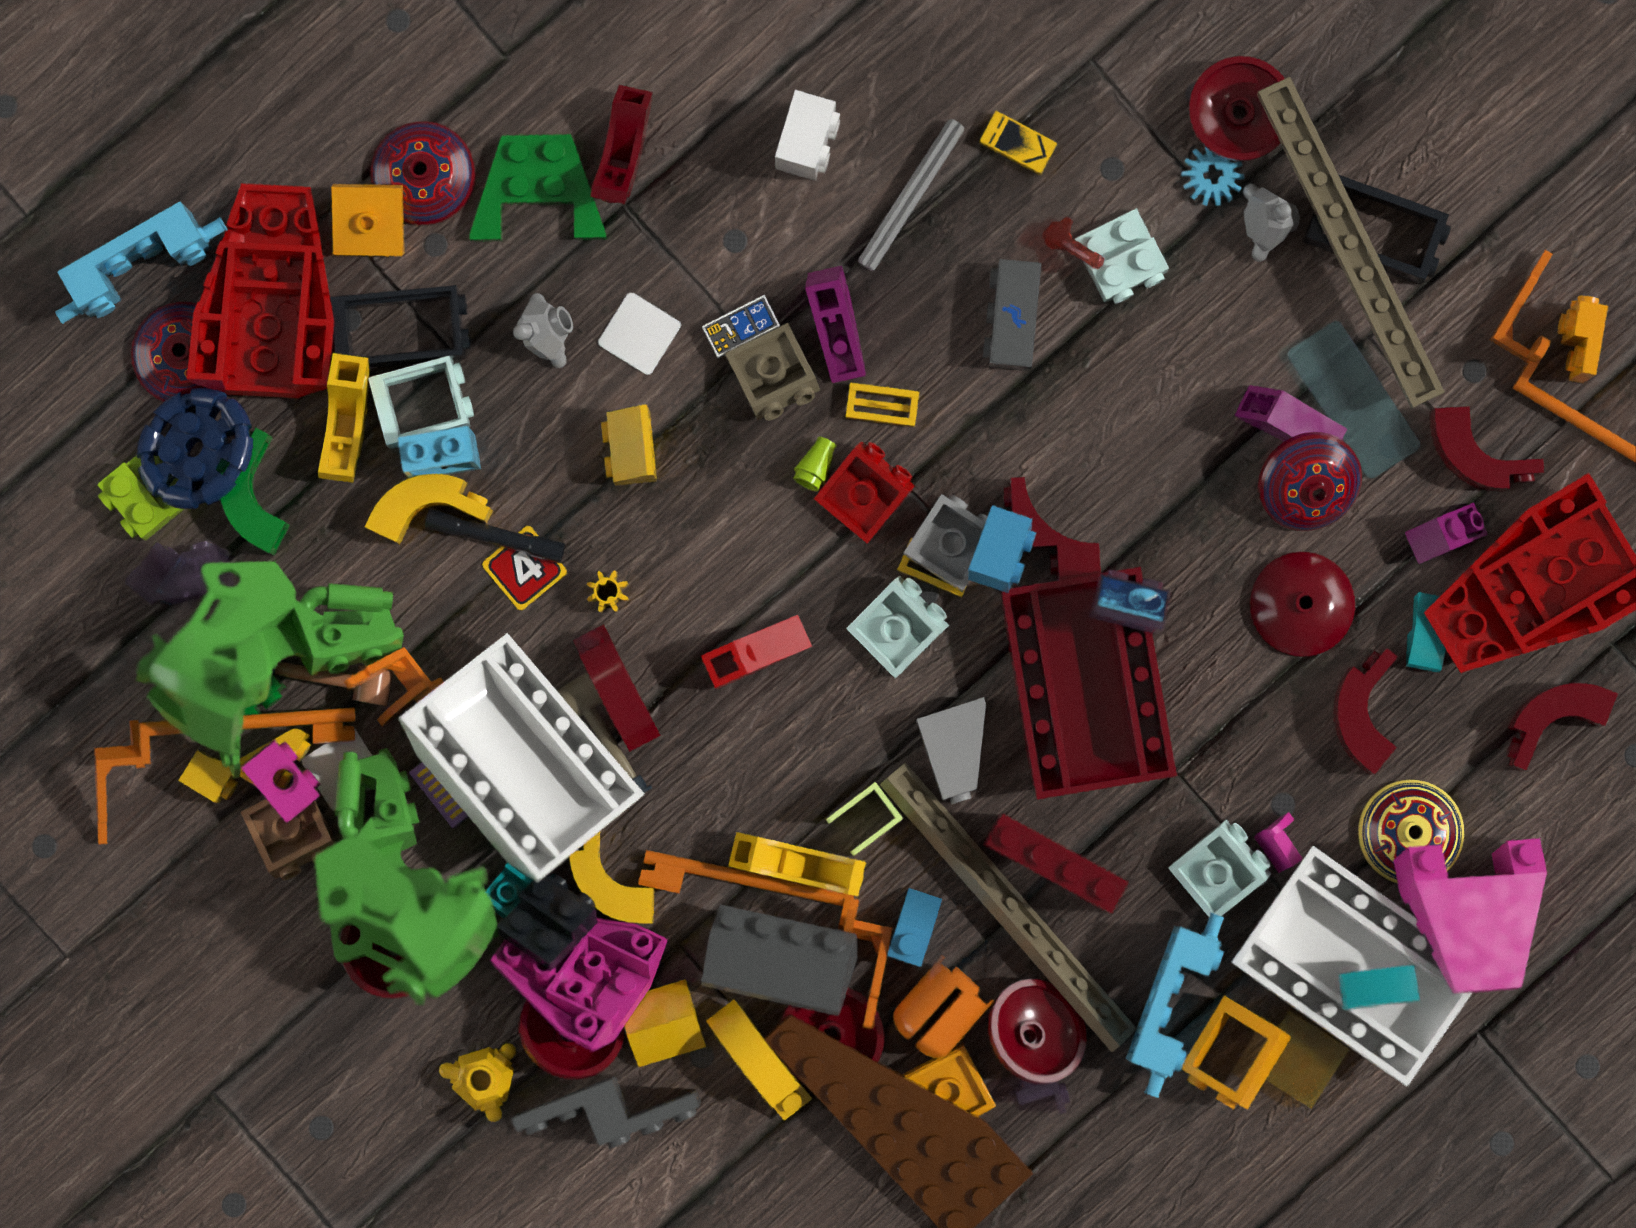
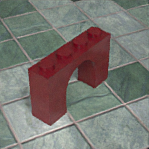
M1003 813L998 815L983 843V846L1049 879L1106 913H1113L1129 883Z

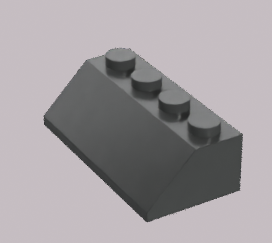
M720 905L709 935L701 984L710 988L839 1016L857 961V934Z

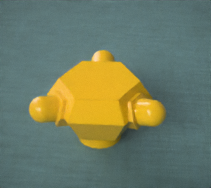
M506 1043L499 1050L496 1048L493 1050L491 1047L459 1056L458 1061H455L454 1064L443 1063L439 1068V1073L443 1078L450 1079V1083L453 1084L452 1089L475 1111L479 1109L481 1112L485 1111L489 1121L497 1122L502 1117L500 1106L508 1098L514 1072L510 1060L516 1055V1047L511 1043Z

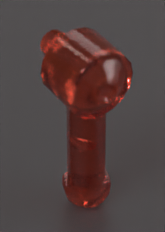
M1065 216L1061 221H1052L1042 233L1041 237L1049 248L1059 251L1065 249L1095 270L1103 266L1104 258L1099 253L1092 251L1072 238L1070 228L1073 220Z

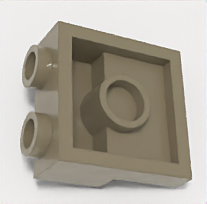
M788 323L725 353L757 421L762 418L774 420L783 414V408L795 402L797 405L808 404L815 398V393L820 391L816 377Z

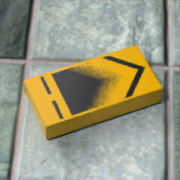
M995 111L979 141L980 144L1038 175L1042 174L1057 146V142L998 111Z

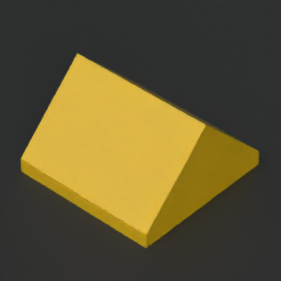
M686 979L648 990L625 1024L626 1035L638 1067L706 1047Z

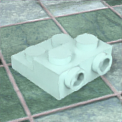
M1137 208L1075 238L1073 241L1104 303L1112 299L1115 304L1120 303L1134 295L1132 289L1142 284L1147 289L1165 280L1163 274L1169 269L1154 237L1151 238Z
M901 576L892 581L846 628L894 678H897L949 626L944 621L947 618L944 610L935 603L928 605L920 596L922 593L920 586L911 578L904 580Z
M1227 820L1223 821L1168 867L1208 917H1210V913L1222 916L1264 883L1271 875L1268 870L1270 862L1267 857L1259 850L1253 852L1245 843L1248 837L1242 827L1237 823L1230 825Z

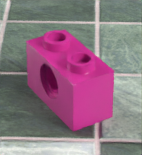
M274 739L245 762L241 768L287 823L320 796L316 788L321 784L308 768L302 772L293 761L298 756L286 741L279 745ZM280 769L291 771L294 776L293 783L287 788L276 786L273 782V775L276 771Z

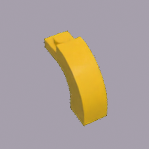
M333 353L327 382L328 416L318 468L319 478L354 482L358 457H360L367 415L369 393L368 358Z
M425 474L409 478L391 488L374 507L365 528L401 544L414 517L429 507L449 506L485 523H488L493 510L486 506L488 500L471 491L468 492L467 497L462 495L467 486L464 480L444 474Z
M600 831L584 844V851L576 850L570 855L571 870L577 886L581 892L587 894L594 901L595 908L620 921L644 924L654 923L655 888L627 887L609 877L600 860Z
M734 999L706 1021L748 1079L784 1121L812 1099L774 1050L765 1042L764 1037Z

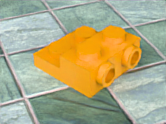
M1578 296L1577 301H1571L1567 314L1562 313L1559 320L1558 334L1563 335L1561 344L1575 347L1574 351H1569L1566 361V371H1571L1569 381L1584 383L1597 373L1608 305L1599 304V299L1595 297Z

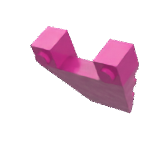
M1540 838L1507 840L1491 855L1496 876L1448 879L1442 845L1408 847L1393 860L1400 895L1405 905L1409 903L1418 920L1416 925L1421 934L1425 933L1434 950L1431 954L1453 994L1514 990L1522 987L1547 874Z

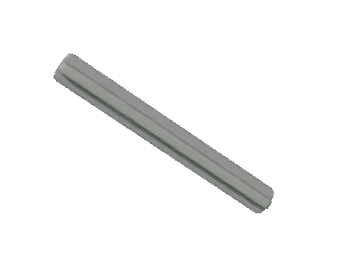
M949 119L859 257V263L866 269L875 270L964 132V127L959 122L953 119Z

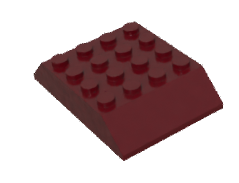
M1141 567L1010 588L1009 593L1001 591L1005 628L1025 746L1037 800L1177 776L1150 618L1097 605L1102 576L1144 586Z

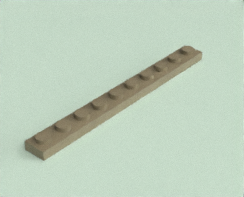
M1288 77L1259 91L1257 96L1410 408L1412 409L1445 393L1291 78Z
M905 762L885 779L880 786L1108 1049L1113 1052L1119 1048L1137 1028Z

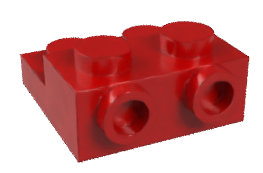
M860 442L855 446L814 498L815 501L866 543L871 541L915 487L910 482L912 475L900 465H895L893 468L883 459L885 457L884 451L872 442H869L867 445Z

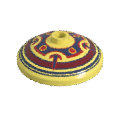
M1402 780L1381 788L1366 803L1358 825L1359 845L1363 856L1372 869L1385 879L1398 883L1393 860L1408 847L1442 845L1446 870L1448 871L1454 865L1462 850L1464 824L1457 805L1442 789L1420 780ZM1414 825L1418 826L1421 831L1417 839H1412L1409 836V829Z

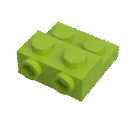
M136 455L127 464L124 462L97 484L102 490L98 497L110 511L117 508L124 519L120 521V524L132 538L139 535L141 539L147 540L184 509L165 505L161 497L155 498L147 490L138 471V468L141 466V459H138ZM154 456L155 465L163 463L159 456ZM175 478L170 486L175 485L178 479Z

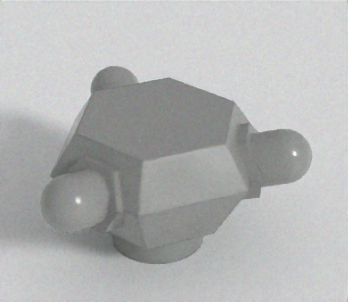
M1248 184L1243 190V194L1248 200V205L1244 210L1246 233L1248 237L1253 239L1252 242L1254 243L1251 253L1252 258L1257 262H1261L1266 259L1270 250L1286 239L1289 232L1297 229L1299 212L1294 204L1287 202L1263 187L1259 189L1255 184Z
M535 293L530 297L526 308L517 322V326L513 330V335L516 339L523 340L524 346L536 356L550 360L556 368H562L567 362L564 353L566 349L564 341L568 333L573 330V322L570 314L564 307L559 306L555 308L547 303L541 294Z

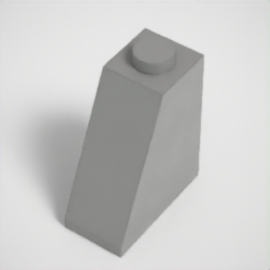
M984 697L916 719L942 800L950 798L951 804L972 798L970 791L977 789L986 709Z

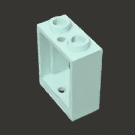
M450 356L368 378L384 439L390 449L399 447L398 437L464 426L471 427L469 418L474 416L473 407L469 396H462L459 385L465 383L464 374L460 362L454 364ZM445 371L458 418L400 434L388 386Z

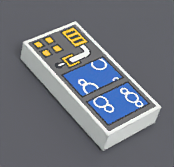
M765 295L702 326L718 359L725 356L726 352L780 327Z

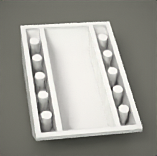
M508 633L399 718L416 755L502 857L510 865L537 882L644 795L643 791Z
M1314 846L1308 851L1231 962L1267 990L1406 1086L1412 1081L1472 994L1452 993L1431 954L1434 950L1425 933H1420L1416 925L1418 920ZM1415 966L1420 1001L1381 1005L1375 1008L1343 1009L1339 974L1388 967Z

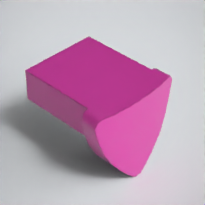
M1289 812L1254 836L1278 873L1294 866L1303 859L1283 830L1294 821Z

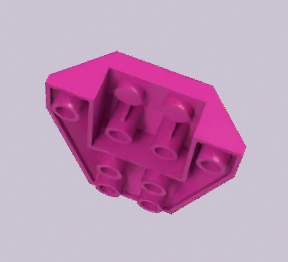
M597 918V924L552 971L545 968L506 939L490 961L562 1036L593 1051L616 1039L651 988L667 944V938L638 924Z

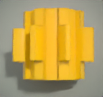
M615 570L611 573L610 577H604L598 571L599 580L596 584L587 582V586L594 590V594H591L587 600L588 602L598 600L600 602L598 607L600 613L604 611L606 606H611L615 612H618L616 603L619 600H629L626 595L622 594V589L629 584L627 581L617 583V571ZM609 583L615 584L617 586V595L615 597L609 596L607 601L601 600L598 595L599 588L601 586L607 587Z

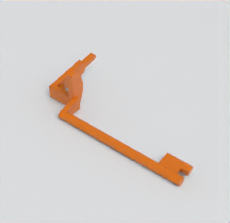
M1544 250L1491 336L1490 341L1527 362L1512 389L1636 463V446L1528 382L1547 351L1550 340L1541 335L1529 349L1513 340V321L1553 255L1549 251Z
M405 647L374 662L343 682L348 689H351L389 669L394 672L408 692L393 703L377 719L381 726L388 724L413 701L420 702L444 683L441 677L430 681Z
M355 708L243 715V729L312 725V744L355 741L354 726H343V722L355 721ZM129 720L130 746L94 748L98 845L107 844L106 776L114 766L134 765L135 768H145V764H150L149 736L183 734L169 721L139 723L138 720Z
M646 850L643 864L655 866L654 871L641 870L638 885L680 894L684 873H690L843 906L838 930L857 934V939L871 941L877 953L863 1025L865 1028L872 1029L893 928L855 920L859 900L854 899L853 895Z

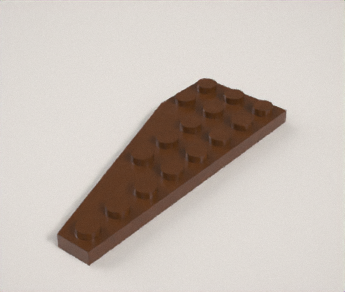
M789 1014L764 1037L765 1042L938 1228L976 1227L1033 1175L1032 1170L986 1120L958 1107L957 1104L936 1095L924 1086L882 1063L868 1058L849 1045L846 1046L828 1036L827 1033L792 1014Z

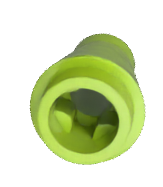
M818 437L814 445L794 468L796 472L793 478L794 481L812 491H818L821 485H825L836 444L824 437Z

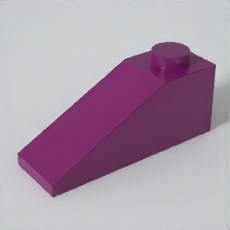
M842 265L808 273L805 289L831 382L836 383L866 376L851 297Z

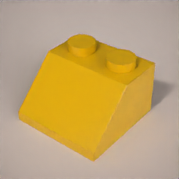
M647 404L607 412V422H601L603 443H610L611 456L604 457L606 477H613L615 485L657 481L651 416Z

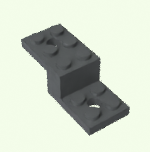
M615 1075L518 1113L512 1118L516 1132L525 1129L527 1135L546 1128L550 1125L548 1120L556 1116L562 1122L580 1115L583 1112L581 1107L584 1106L598 1145L601 1146L607 1143L609 1149L629 1142V1139H631L629 1134L640 1130L642 1136L662 1129V1126H664L662 1121L674 1117L675 1122L678 1123L695 1116L697 1113L695 1108L700 1106L701 1100L696 1089L631 1115Z

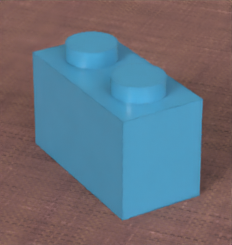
M992 506L968 569V580L1009 593L1012 583L1019 584L1025 564L1020 563L1024 551L1030 553L1036 536V532L1031 531L1032 519Z

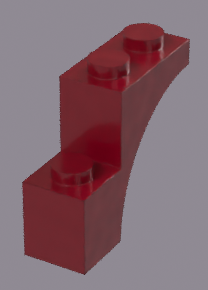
M1025 477L1010 478L1009 486L1003 487L1004 508L1011 507V512L1032 519L1031 531L1036 532V536L1031 549L1055 548V554H1049L1050 575H1057L1058 581L1100 574L1099 543L1073 540L1052 529L1033 507L1026 489Z

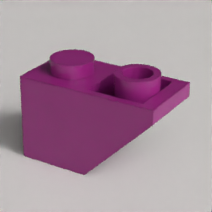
M1472 503L1405 532V535L1418 564H1421L1484 537L1488 533L1484 526L1483 517L1477 511L1475 504Z

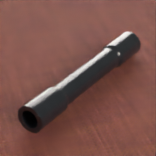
M429 508L425 521V528L454 536L460 535L559 564L562 561L565 550V543L539 536H528L464 519L459 515L434 508Z

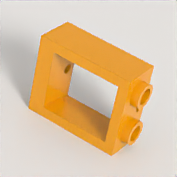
M1224 996L1186 1057L1181 1069L1190 1074L1186 1081L1204 1092L1210 1086L1219 1092L1216 1099L1233 1110L1237 1104L1248 1109L1291 1039V1036ZM1229 1017L1234 1018L1268 1039L1236 1092L1198 1069Z

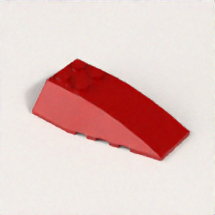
M241 183L226 223L227 230L222 241L219 242L215 253V261L210 273L208 272L202 296L200 301H197L193 312L187 381L212 390H220L227 395L300 398L327 389L331 366L334 316L311 187Z
M1590 473L1527 509L1424 612L1460 673L1601 631L1636 610V554L1606 507L1607 501Z

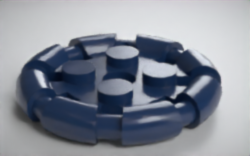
M204 387L192 388L191 393L185 395L179 392L164 401L153 412L156 415L149 426L145 424L138 442L137 458L141 459V466L138 468L144 486L155 498L161 497L165 505L174 508L197 509L199 504L207 503L210 505L217 502L237 485L234 482L242 471H246L252 456L253 438L249 435L252 425L246 411L236 399H228L225 392ZM195 406L196 414L189 412V408ZM221 410V418L217 421L215 418ZM170 423L173 426L168 431L166 437H164L160 433L166 424ZM235 435V439L228 444L227 436ZM202 442L203 448L200 454L191 457L190 452L194 444ZM154 456H159L163 463L155 465ZM229 462V463H230L229 466L227 467V469L225 470V472H224L223 475H222L221 472L223 471V469L226 467L227 463ZM177 478V483L173 486H170L173 480ZM204 480V484H202L201 489L198 490L196 482H201Z

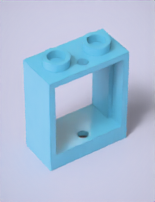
M468 426L398 437L403 473L409 478L425 474L449 475L481 469L476 436Z

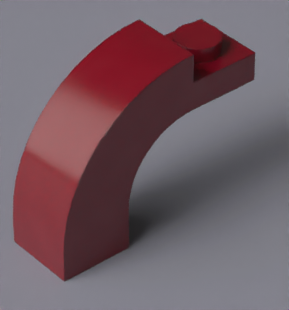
M623 85L618 86L612 102L609 128L602 159L592 184L590 197L601 199L607 203L625 204L627 198H630L645 140L653 92Z
M1470 406L1434 408L1429 412L1431 435L1438 455L1454 475L1469 485L1483 490L1504 492L1510 489L1509 477H1513L1514 483L1535 482V476L1544 473V459L1498 460L1485 454L1478 447L1472 435Z
M603 624L574 639L573 642L579 652V656L629 752L661 736L605 625Z
M1388 648L1381 650L1380 653L1374 650L1361 665L1365 669L1363 673L1354 666L1350 667L1342 677L1334 699V724L1341 745L1350 758L1369 775H1375L1397 748L1376 730L1368 714V699L1373 687L1397 659V656Z
M1571 683L1555 686L1534 695L1519 708L1508 726V729L1520 733L1519 738L1513 737L1508 747L1506 756L1511 758L1508 766L1519 771H1527L1542 732L1551 722L1558 718L1572 717L1596 727L1606 726L1618 693L1597 685Z

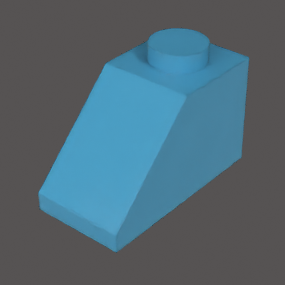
M908 888L887 956L921 967L941 905V898Z

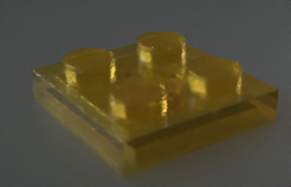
M1287 1011L1277 1028L1291 1036V1039L1266 1080L1312 1109L1349 1049L1294 1013Z

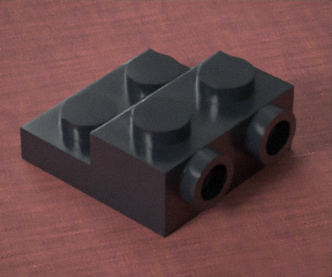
M555 873L550 877L548 875L544 876L538 882L533 880L519 894L520 903L496 926L497 933L550 971L597 924L594 901L583 892H580L578 895L568 890L569 887L566 881Z

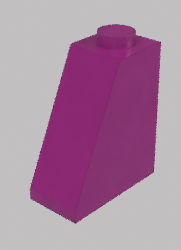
M1249 385L1234 415L1238 419L1282 441L1308 432H1324L1343 440L1347 428L1283 390Z

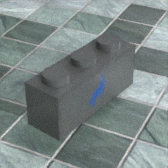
M999 259L998 268H991L989 289H996L995 303L988 302L986 323L992 324L991 337H985L983 358H989L990 368L1030 371L1032 368L1041 263Z

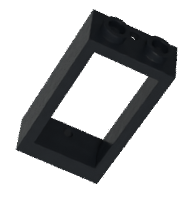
M1339 175L1347 192L1435 223L1419 268L1377 253L1386 273L1420 285L1427 277L1433 278L1439 263V258L1434 257L1439 244L1445 245L1451 230V226L1446 224L1449 214ZM1313 212L1303 243L1334 253L1326 235L1323 234V228L1315 212Z
M456 285L330 297L334 316L335 353L353 356L349 309L450 300L454 348L369 356L365 358H368L369 368L424 363L450 356L452 360L465 359V350L471 349L469 329H463L462 315H467L466 295L460 294Z

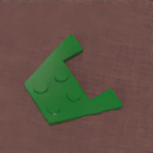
M571 134L501 135L470 232L471 242L502 241V205L574 204L575 240L606 239V232L594 198L590 197L591 189Z

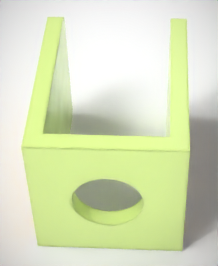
M876 782L826 819L830 824L873 790L895 817L852 850L851 854L853 856L903 819Z

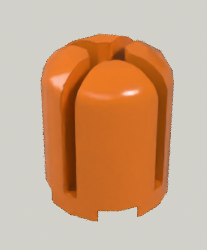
M943 955L936 960L930 970L900 1002L893 1013L894 1024L897 1030L909 1040L956 986L961 990L915 1044V1047L923 1054L933 1058H942L948 1055L994 1003L992 998L988 1003L977 995L980 987L958 967H955L952 972L941 963L945 958Z

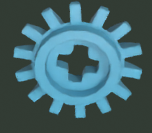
M1206 147V154L1204 155L1195 149L1192 152L1197 157V160L1193 161L1186 158L1184 162L1191 166L1190 171H1182L1181 176L1190 177L1191 179L1190 182L1183 185L1184 189L1194 187L1196 191L1191 195V198L1195 200L1199 194L1203 195L1202 205L1206 206L1209 198L1215 199L1216 206H1221L1220 196L1224 195L1229 202L1233 200L1229 191L1231 188L1237 192L1241 190V187L1234 182L1235 179H1244V174L1235 173L1236 168L1243 166L1242 162L1231 163L1230 160L1212 153ZM1210 165H1215L1217 171L1222 170L1223 176L1218 178V184H1212L1210 179H1204L1203 173L1208 172Z

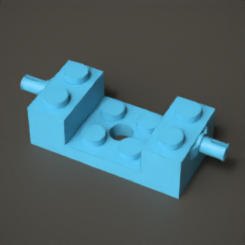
M181 201L57 271L73 299V302L55 311L57 317L64 324V322L84 313L89 317L96 315L97 318L106 316L115 310L114 304L121 301L108 278L109 275L113 274L116 277L124 274L132 268L131 263L142 256L144 259H149L163 250L161 247L163 244L169 254L179 264L184 265L187 263L188 266L194 265L206 258L205 252L212 249L209 244L210 239L227 230L224 222L219 217L206 226L199 227L193 214Z
M1210 913L1204 933L1202 932L1201 935L1181 927L1174 926L1126 1056V1059L1130 1062L1151 1069L1152 1074L1144 1092L1146 1094L1159 1098L1165 1078L1168 1076L1172 1077L1174 1070L1179 1072L1186 1057V1051L1182 1050L1184 1043L1160 1034L1157 1031L1159 1026L1165 1028L1170 1018L1172 1008L1168 1007L1167 1004L1171 993L1177 995L1182 985L1184 974L1179 973L1181 966L1209 976L1210 970L1217 971L1223 956V951L1218 949L1221 942L1217 938L1224 919L1222 916Z

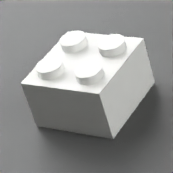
M795 90L775 154L776 169L815 181L818 172L825 173L830 157V147L826 146L828 138L835 140L840 124V113L836 112L835 101Z

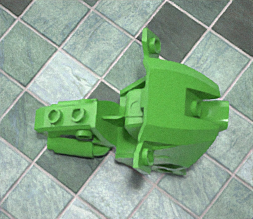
M276 562L208 563L202 567L201 573L208 593L194 617L169 644L157 634L153 635L154 649L139 662L137 682L155 683L157 687L152 688L147 694L154 707L183 734L204 746L220 751L222 764L224 767H230L234 779L240 777L241 771L239 754L240 735L243 729V708L261 703L267 699L270 691L272 670L282 659L289 656H299L311 676L318 675V672L326 670L336 674L345 671L349 665L363 663V665L369 666L401 649L404 634L401 628L395 627L389 611L392 609L393 593L383 591L380 587L328 583V587L319 586L310 589L301 601L298 602L295 600L294 586ZM224 572H230L235 574L240 582L235 587H226L219 582L218 577ZM213 600H221L211 619L203 620ZM319 605H327V608L355 611H331L320 615L313 610Z
M387 748L379 750L378 755L359 760L357 753L344 752L343 760L338 764L335 814L338 816V825L344 840L315 856L321 918L323 922L330 924L333 952L338 962L347 963L366 956L391 968L392 970L384 976L386 982L397 981L388 988L389 993L405 992L416 1004L423 1005L425 994L431 999L437 998L456 985L474 967L488 944L493 941V938L500 937L497 933V922L492 900L482 887L487 881L485 870L483 868L448 878V882L444 883L440 873L435 869L412 870L408 868L402 861L401 851L417 844L413 824L419 823L414 802L409 804L406 802L404 793L411 791L406 771L399 772L397 763ZM367 787L376 791L374 819L373 817L370 818L364 826ZM352 925L360 931V938L353 945H345L339 939V933L345 926ZM372 943L404 957L403 961H396L373 950Z

